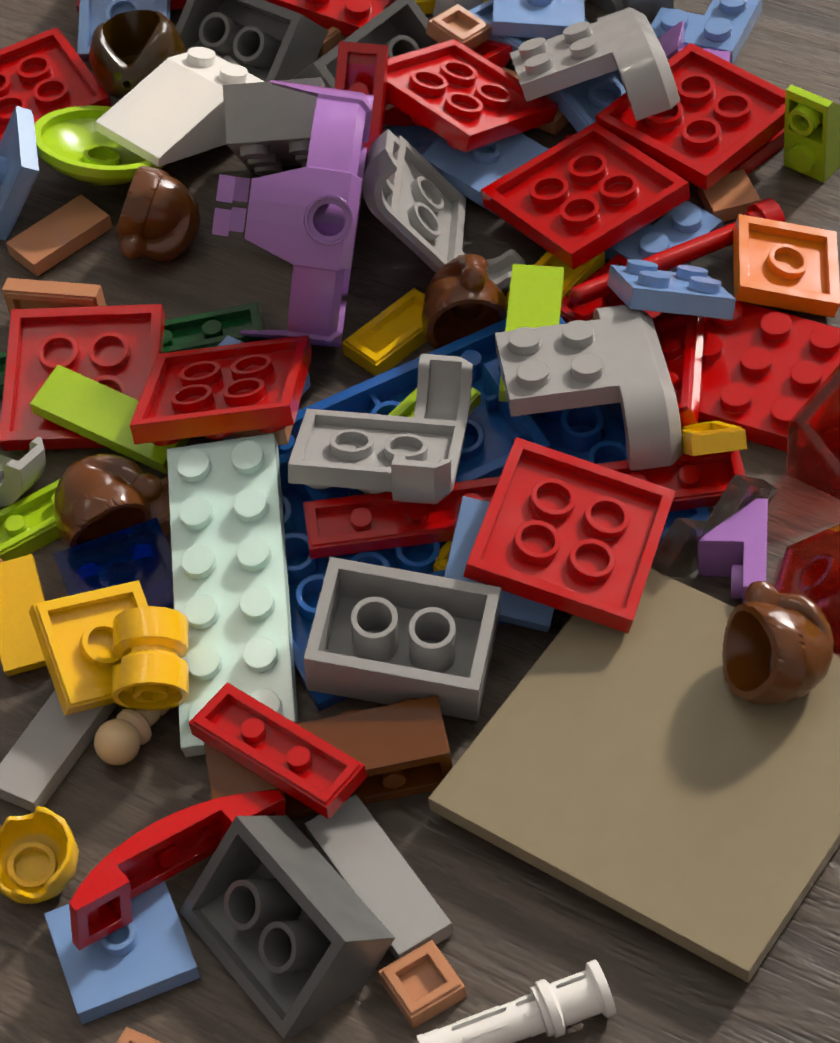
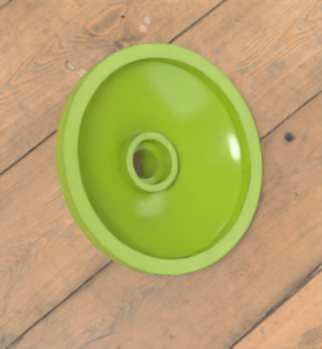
M109 106L63 108L44 115L34 124L37 155L51 168L81 182L99 186L120 185L132 182L134 174L140 166H149L157 169L165 166L158 167L95 130V121L111 108Z

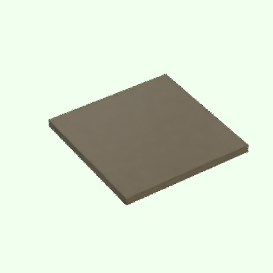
M650 568L629 634L573 615L428 798L429 807L436 814L749 983L840 845V656L833 654L827 675L805 696L796 700L769 705L750 703L736 696L730 690L729 683L725 681V674L723 672L722 650L725 628L729 615L735 607Z

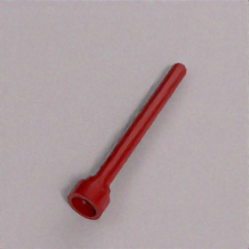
M767 198L750 205L747 212L742 214L786 222L781 207L772 198ZM735 222L641 260L658 264L657 270L668 271L676 268L678 265L691 262L733 245V227ZM609 273L572 287L569 292L570 301L574 305L580 306L614 293L607 285Z

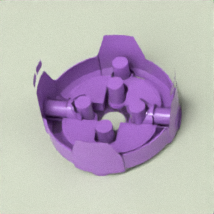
M270 80L272 85L316 96L317 102L306 167L253 178L249 197L244 239L293 264L287 330H261V332L257 330H241L238 335L265 339L309 335L311 345L341 347L347 303L342 300L343 296H348L367 147H363V142H368L374 96L366 95L362 92ZM219 174L216 201L232 203V201L247 202L250 179ZM232 207V210L215 208L212 234L228 236L229 231L243 232L246 209Z

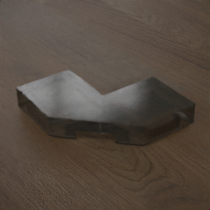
M736 474L731 479L707 521L679 517L675 519L657 549L651 566L663 576L694 579L699 575L698 542L700 538L757 498L768 499L769 505L777 489L764 479Z

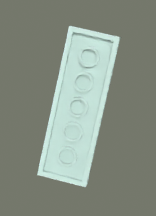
M274 433L167 449L174 610L181 612L188 619V652L182 659L189 666V696L186 702L179 705L180 745L185 757L205 755L204 742L192 735L188 722L227 682L289 720L298 722L279 451Z

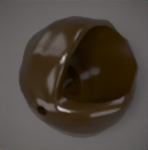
M133 10L118 13L96 27L92 35L89 60L96 81L103 87L106 93L121 100L167 58L186 53V48L174 24L162 13L152 10Z

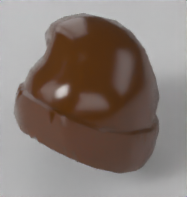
M140 166L132 179L116 228L115 237L121 241L119 247L122 257L128 260H138L145 256L158 263L172 261L179 257L192 245L198 234L201 220L198 203L184 184L170 177L165 171L149 166Z
M476 254L459 255L439 268L430 281L424 297L422 328L426 340L435 350L507 318L508 304L505 295L488 278L487 270L489 263L484 257Z
M99 454L82 458L65 470L58 483L54 499V515L57 520V530L63 541L74 549L114 541L136 533L149 523L151 518L149 503L159 499L163 492L162 482L156 475L143 473L135 462L121 456Z
M766 581L750 583L745 594V603L735 606L729 615L725 628L722 650L723 672L725 674V681L729 683L730 690L736 696L750 703L763 705L784 703L799 699L808 694L827 675L833 659L834 640L830 624L824 613L815 602L803 594L779 593L774 585Z

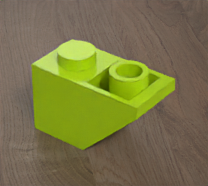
M790 85L786 89L784 166L823 183L840 167L839 104L794 85Z

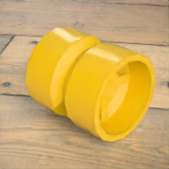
M145 606L131 608L115 616L113 620V653L117 658L121 659L120 664L112 667V698L115 703L130 709L154 711L177 707L187 701L189 696V666L182 658L188 652V619L184 614L166 607Z

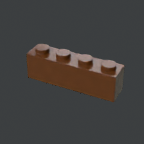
M438 695L421 699L408 698L397 704L362 711L349 710L337 716L308 722H294L365 765L367 778L351 795L356 794L364 805L434 791L453 768ZM204 742L212 799L239 793L279 790L285 797V815L290 820L319 814Z

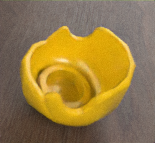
M37 806L31 814L9 816L6 818L0 828V893L20 904H36L58 896L75 877L79 850L72 831L64 818L41 806Z

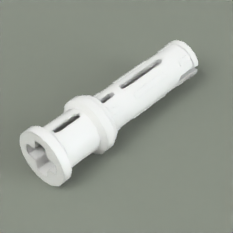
M594 959L586 963L584 971L550 984L545 979H541L535 982V986L530 987V994L466 1017L440 1029L437 1028L427 1033L416 1035L418 1043H515L546 1032L548 1037L554 1035L557 1038L565 1034V1029L569 1025L601 1013L606 1018L617 1015V1011L604 973L597 960Z

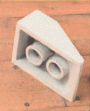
M193 47L186 53L167 58L95 121V130L160 167L225 145L223 85L265 81L248 73L245 67L231 64L216 56L215 52L209 48Z

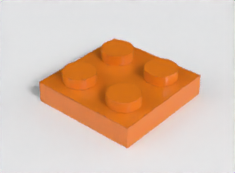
M738 214L733 227L734 298L737 301L834 318L840 306L837 232Z

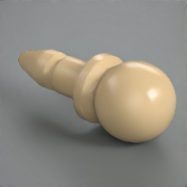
M123 709L116 719L103 723L95 734L94 748L99 758L105 763L115 766L124 765L132 761L138 754L140 745L146 744L151 739L152 732L150 727L160 719V716L167 713L169 709L154 711Z

